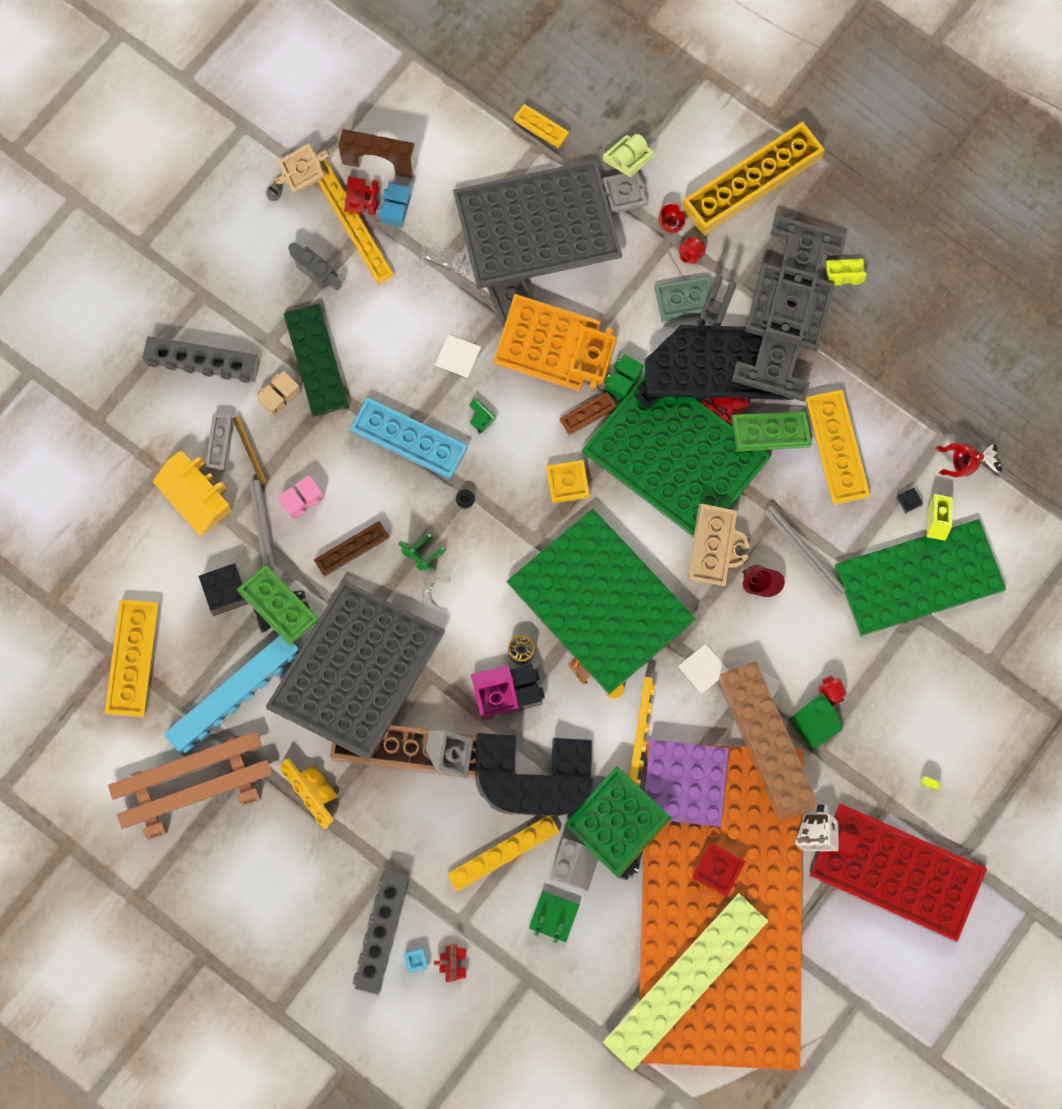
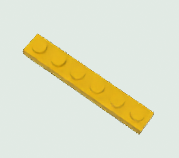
M650 677L644 678L629 775L639 787L641 779H637L638 771L642 772L644 760H640L641 752L645 753L647 741H643L644 733L648 734L650 722H646L647 714L651 715L653 704L649 703L650 695L654 696L655 684H652L653 678Z
M546 816L449 872L447 876L458 892L555 836L560 831L552 817Z

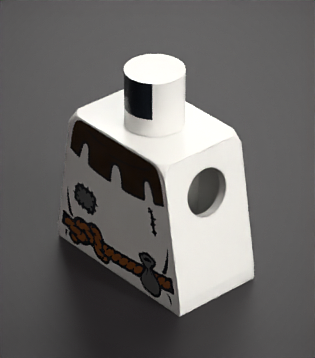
M819 804L817 805L816 814H806L803 817L796 839V845L803 851H838V821L828 814L829 807L827 805Z

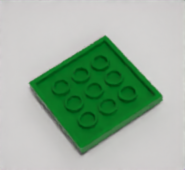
M616 766L565 823V826L619 878L672 817Z

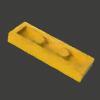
M525 104L514 116L515 122L558 149L569 136L567 130Z

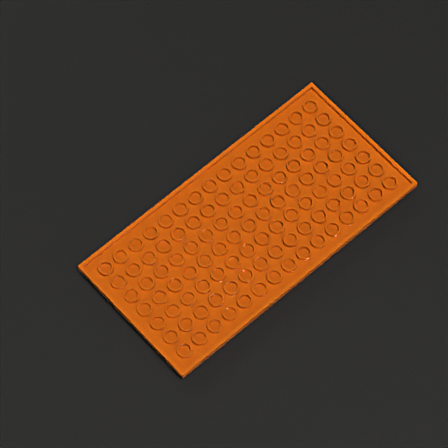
M647 743L646 747V773L650 743ZM705 745L729 748L721 827L669 821L643 850L639 1002L738 893L761 913L768 922L640 1063L800 1070L802 849L796 845V839L803 821V814L778 822L746 747ZM795 749L803 767L804 749ZM710 842L746 861L727 898L692 879Z

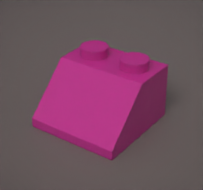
M508 665L471 674L481 719L519 709Z

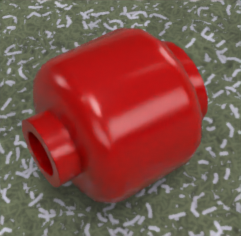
M688 237L678 248L681 261L688 264H696L706 253L703 240L698 237Z
M833 675L822 679L823 683L818 687L820 695L824 694L832 706L843 702L847 692L840 678H833Z

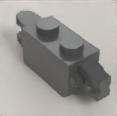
M296 242L288 245L290 256L295 260L296 267L322 288L330 285L336 291L342 287V282L336 278L338 274L335 272V268L308 246L303 248Z

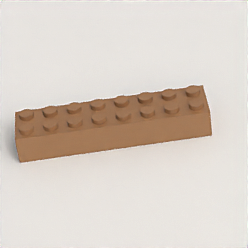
M755 661L721 673L718 681L778 822L814 810L818 801L757 662Z
M391 725L370 761L332 742L330 753L332 761L455 776L436 770L426 752L428 733L434 730ZM458 734L473 739L467 778L475 779L476 736Z

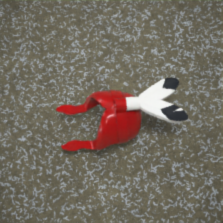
M951 443L946 447L939 445L935 448L941 453L954 450L953 465L956 472L942 469L939 471L941 475H948L954 478L970 476L979 469L981 461H986L995 472H1002L1000 463L993 458L998 450L996 444L990 445L984 453H979L975 447L962 443Z

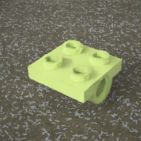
M634 134L632 137L626 135L603 155V161L627 176L632 177L655 154L652 149L647 147V142L641 135Z

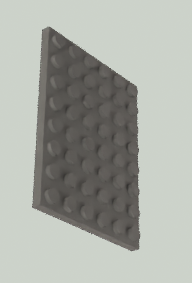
M596 159L453 190L477 289L622 258L620 244Z
M343 580L268 701L266 709L370 761L444 636L445 629Z

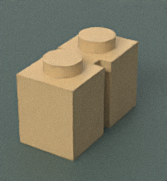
M283 371L271 379L270 385L262 387L256 397L258 402L275 417L286 406L283 403L284 399L290 403L301 390L299 385Z

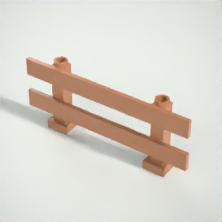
M258 731L236 739L235 737L228 738L220 745L145 772H134L131 774V777L109 784L108 788L112 800L136 792L140 805L117 814L121 829L145 821L147 827L143 829L145 837L148 840L167 834L165 826L162 822L159 823L158 816L238 787L241 794H238L237 797L241 806L261 800L256 788H252L251 783L272 775L268 761L265 760L245 767L241 756L242 753L262 747ZM226 759L230 760L233 769L232 773L152 801L148 787Z

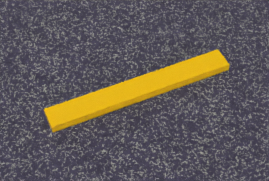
M327 160L321 161L326 177L317 182L377 285L394 277L392 270L359 214L344 212L346 192Z

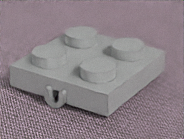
M638 171L632 177L623 173L602 178L611 214L647 206L644 194L645 186L644 183H641Z

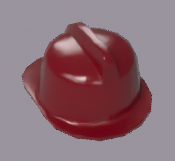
M752 565L742 571V585L747 593L762 597L776 596L784 588V576L776 570L768 569L761 565Z

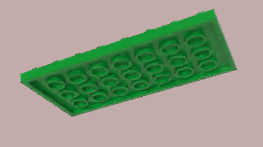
M980 519L951 527L945 541L930 538L926 535L835 564L839 580L845 588L844 593L860 637L1006 590Z

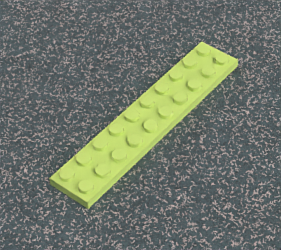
M738 893L602 1043L633 1071L763 928L768 920Z

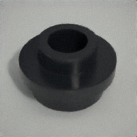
M461 490L456 495V503L461 508H470L475 502V496L470 490ZM468 497L469 500L468 502H463L462 498Z

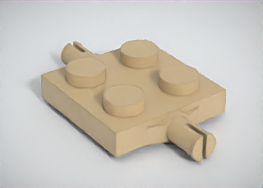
M308 143L278 160L282 176L274 179V184L279 186L286 182L289 184L292 193L296 194L323 179L326 175L322 169L321 161L330 157L329 152L325 150L317 155L312 145Z

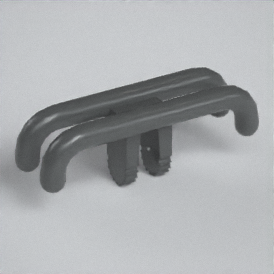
M721 275L715 276L713 286L697 325H705L707 322L713 324V326H721L736 289L735 281L729 282L722 302H719L715 298L723 278Z

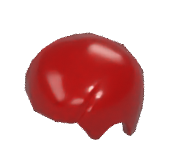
M667 203L663 205L658 214V223L666 232L677 233L682 230L686 223L685 212L679 209L678 204Z

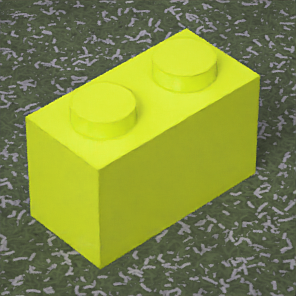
M938 494L933 495L927 509V537L946 540L952 527V497Z

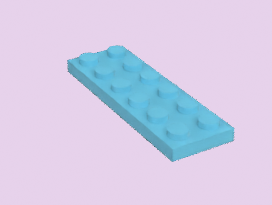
M368 397L350 427V432L450 480L468 449V445Z

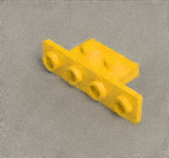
M290 758L285 759L280 766L283 776L288 779L294 791L302 798L306 808L315 816L317 823L324 830L327 829L334 819L324 805L334 800L337 794L315 765L299 772Z

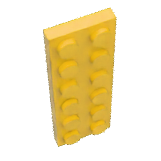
M843 390L806 397L805 402L832 506L869 498L870 493Z
M119 601L105 707L106 715L145 718L159 603Z

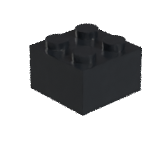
M235 563L198 576L213 616L249 604L237 591L243 582Z

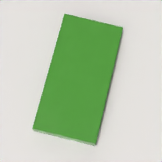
M806 411L737 414L731 417L737 452L810 448L812 445Z
M266 564L237 589L240 595L290 646L319 620Z

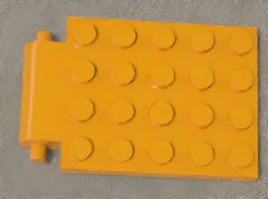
M514 294L493 364L579 392L584 380L590 382L589 387L596 389L598 384H604L617 337L613 336L614 329L607 328L606 333L600 332L601 321Z

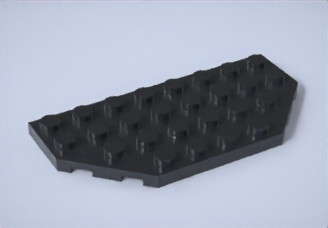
M680 325L644 361L646 396L794 400L732 381L737 361L755 366L762 341V336L746 332V327Z

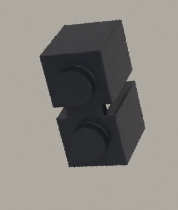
M532 664L511 669L510 673L519 710L542 705V699L545 698L543 688H539L537 680H540L538 669H534Z

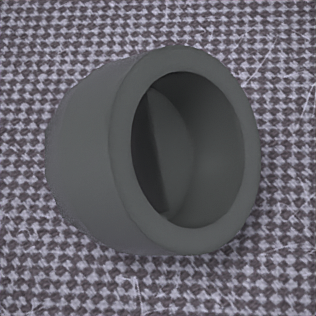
M270 185L266 190L267 198L271 201L280 199V188L276 185Z

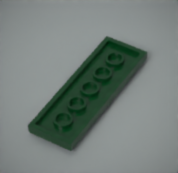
M320 304L283 313L312 416L316 417L349 408Z

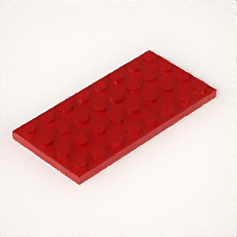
M840 803L834 815V818L838 821V836L840 831L843 830L860 837L855 852L851 857L839 851H819L809 877L947 939L958 942L987 868Z

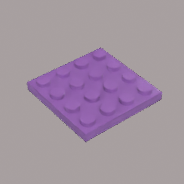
M650 739L645 793L672 817L670 822L721 827L729 748Z

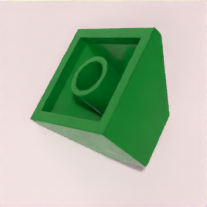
M824 694L809 702L789 718V721L811 751L843 730L835 709Z

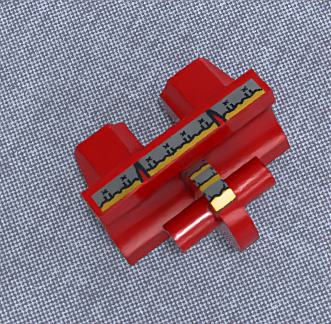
M457 944L445 946V953H440V960L434 961L435 966H440L439 973H445V982H455L466 978V967H457V960L466 959V949L457 947Z

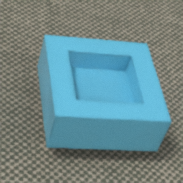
M423 948L404 953L409 974L428 969Z

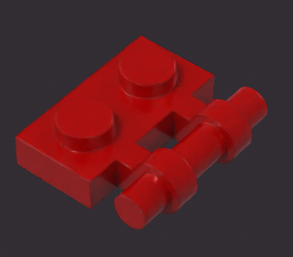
M348 176L344 212L363 214L365 208L369 209L370 215H375L379 204L377 201V195L380 193L379 182L372 180L371 186H366V179ZM365 194L370 195V200H364Z
M709 398L713 401L711 404L706 400L702 403L731 426L732 421L730 417L743 414L750 405L744 399ZM718 405L727 412L723 414L717 409Z

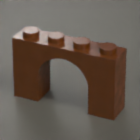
M342 129L338 145L342 164L360 168L363 155H373L390 161L394 165L395 175L413 178L417 164L415 143Z

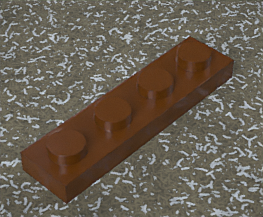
M379 520L315 558L314 562L325 577L388 540L390 537Z

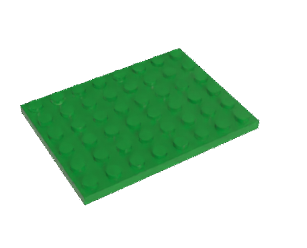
M644 375L585 445L582 453L694 538L699 504L730 509L769 461L771 455L764 450L737 452L733 427L693 397H664L646 410L634 397L638 391L646 386Z
M593 508L506 581L510 588L608 695L613 693L696 621V618Z

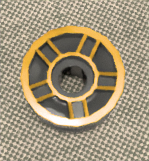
M518 635L511 639L508 645V654L511 660L516 664L522 665L527 664L533 659L535 645L531 638L525 635ZM520 646H523L525 649L523 653L518 652Z

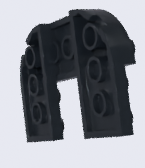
M477 733L475 782L479 794L490 804L491 808L508 815L559 817L569 814L583 805L592 790V740L552 738L551 776L515 774L516 735Z

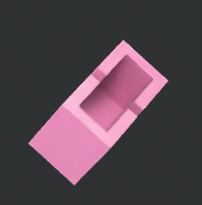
M310 475L295 484L297 491L305 502L300 499L292 487L278 496L280 503L292 519L302 517L308 507L318 506L324 498L321 490Z

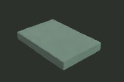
M710 277L655 285L661 322L701 315L712 288Z

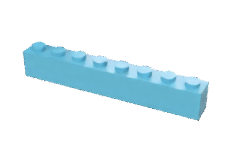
M281 636L277 637L164 733L165 737L181 755L184 752L185 754L189 753L195 747L194 744L198 740L202 741L208 737L211 729L221 726L225 721V717L236 713L240 708L239 705L244 701H250L259 688L261 690L270 683L269 680L273 676H279L285 670L284 667L286 665L292 664L299 653V649L294 643L290 646Z

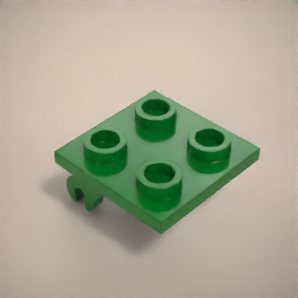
M427 534L415 546L402 541L398 543L402 548L400 551L406 557L414 559V565L419 570H424L425 572H435L437 569L431 564L446 551L445 547H441L427 560L418 553L432 539L433 536L431 534Z
M542 891L529 929L535 931V936L542 933L554 938L553 942L556 944L558 940L566 943L580 904Z

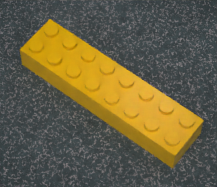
M801 122L683 199L682 209L700 233L705 236L821 160L825 149L807 126Z

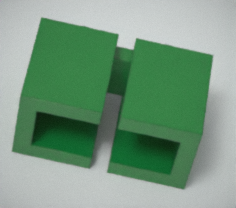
M625 354L622 359L618 358L613 367L616 370L612 375L608 374L604 381V384H606L605 391H608L609 394L622 401L633 389L632 385L636 384L644 369L643 364Z

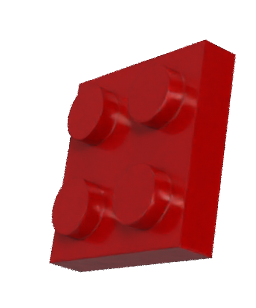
M710 842L692 879L727 898L746 861Z

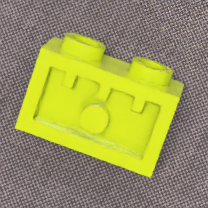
M863 259L830 260L825 263L827 282L834 283V286H840L844 283L858 285L866 279Z

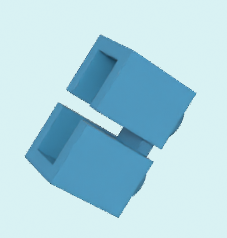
M389 183L388 189L385 188L383 192V199L385 201L378 210L381 223L403 228L407 214L405 209L408 210L412 196L411 187Z

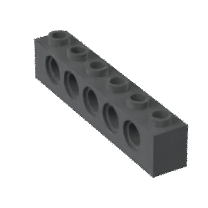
M147 336L142 356L145 363L151 367H158L159 365L165 366L169 370H176L177 368L187 373L200 372L209 377L217 375L226 380L235 378L244 383L255 382L260 362L256 354ZM169 352L166 357H160L161 353ZM181 355H187L186 359L178 360ZM205 358L203 363H196L198 359ZM218 361L224 362L222 366H215ZM237 364L242 365V367L238 370L233 369V367Z
M385 871V875L380 876L378 884L381 887L380 894L375 895L373 906H376L375 913L370 914L368 925L371 926L370 932L365 934L363 945H366L365 951L360 953L358 965H361L359 973L355 972L352 983L358 991L380 995L410 880L409 876ZM393 888L396 890V895L394 898L389 899L385 896V893L388 889ZM383 908L391 910V915L388 918L380 916ZM379 927L386 929V934L382 938H378L375 935V931ZM373 947L381 949V954L378 957L370 955V950ZM372 966L376 969L373 977L365 975L367 967Z

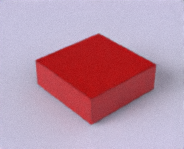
M841 830L838 836V851L852 857L860 837Z

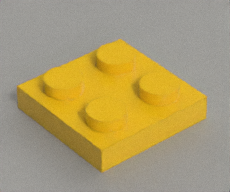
M584 460L546 466L552 504L590 498Z

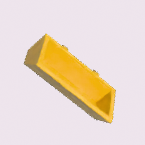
M180 450L165 462L152 482L196 533L202 536L232 512L229 504L222 497L227 488L223 482L213 487L209 482L213 475L209 473L204 477L200 472L205 466L204 460L198 457L191 462L183 451Z

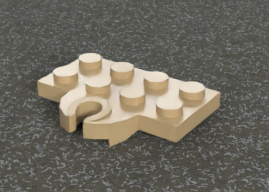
M699 504L687 580L724 587L726 586L728 568L738 567L746 561L748 555L738 556L735 553L737 545L743 549L750 548L747 541L748 537L742 532L734 530L737 517L736 510Z

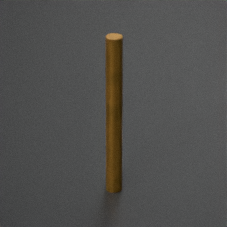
M236 416L232 420L260 484L264 486L268 484L267 478L239 416Z

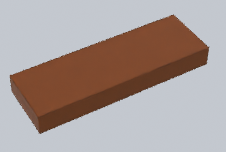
M607 391L561 417L559 421L570 436L611 413L617 408V405Z

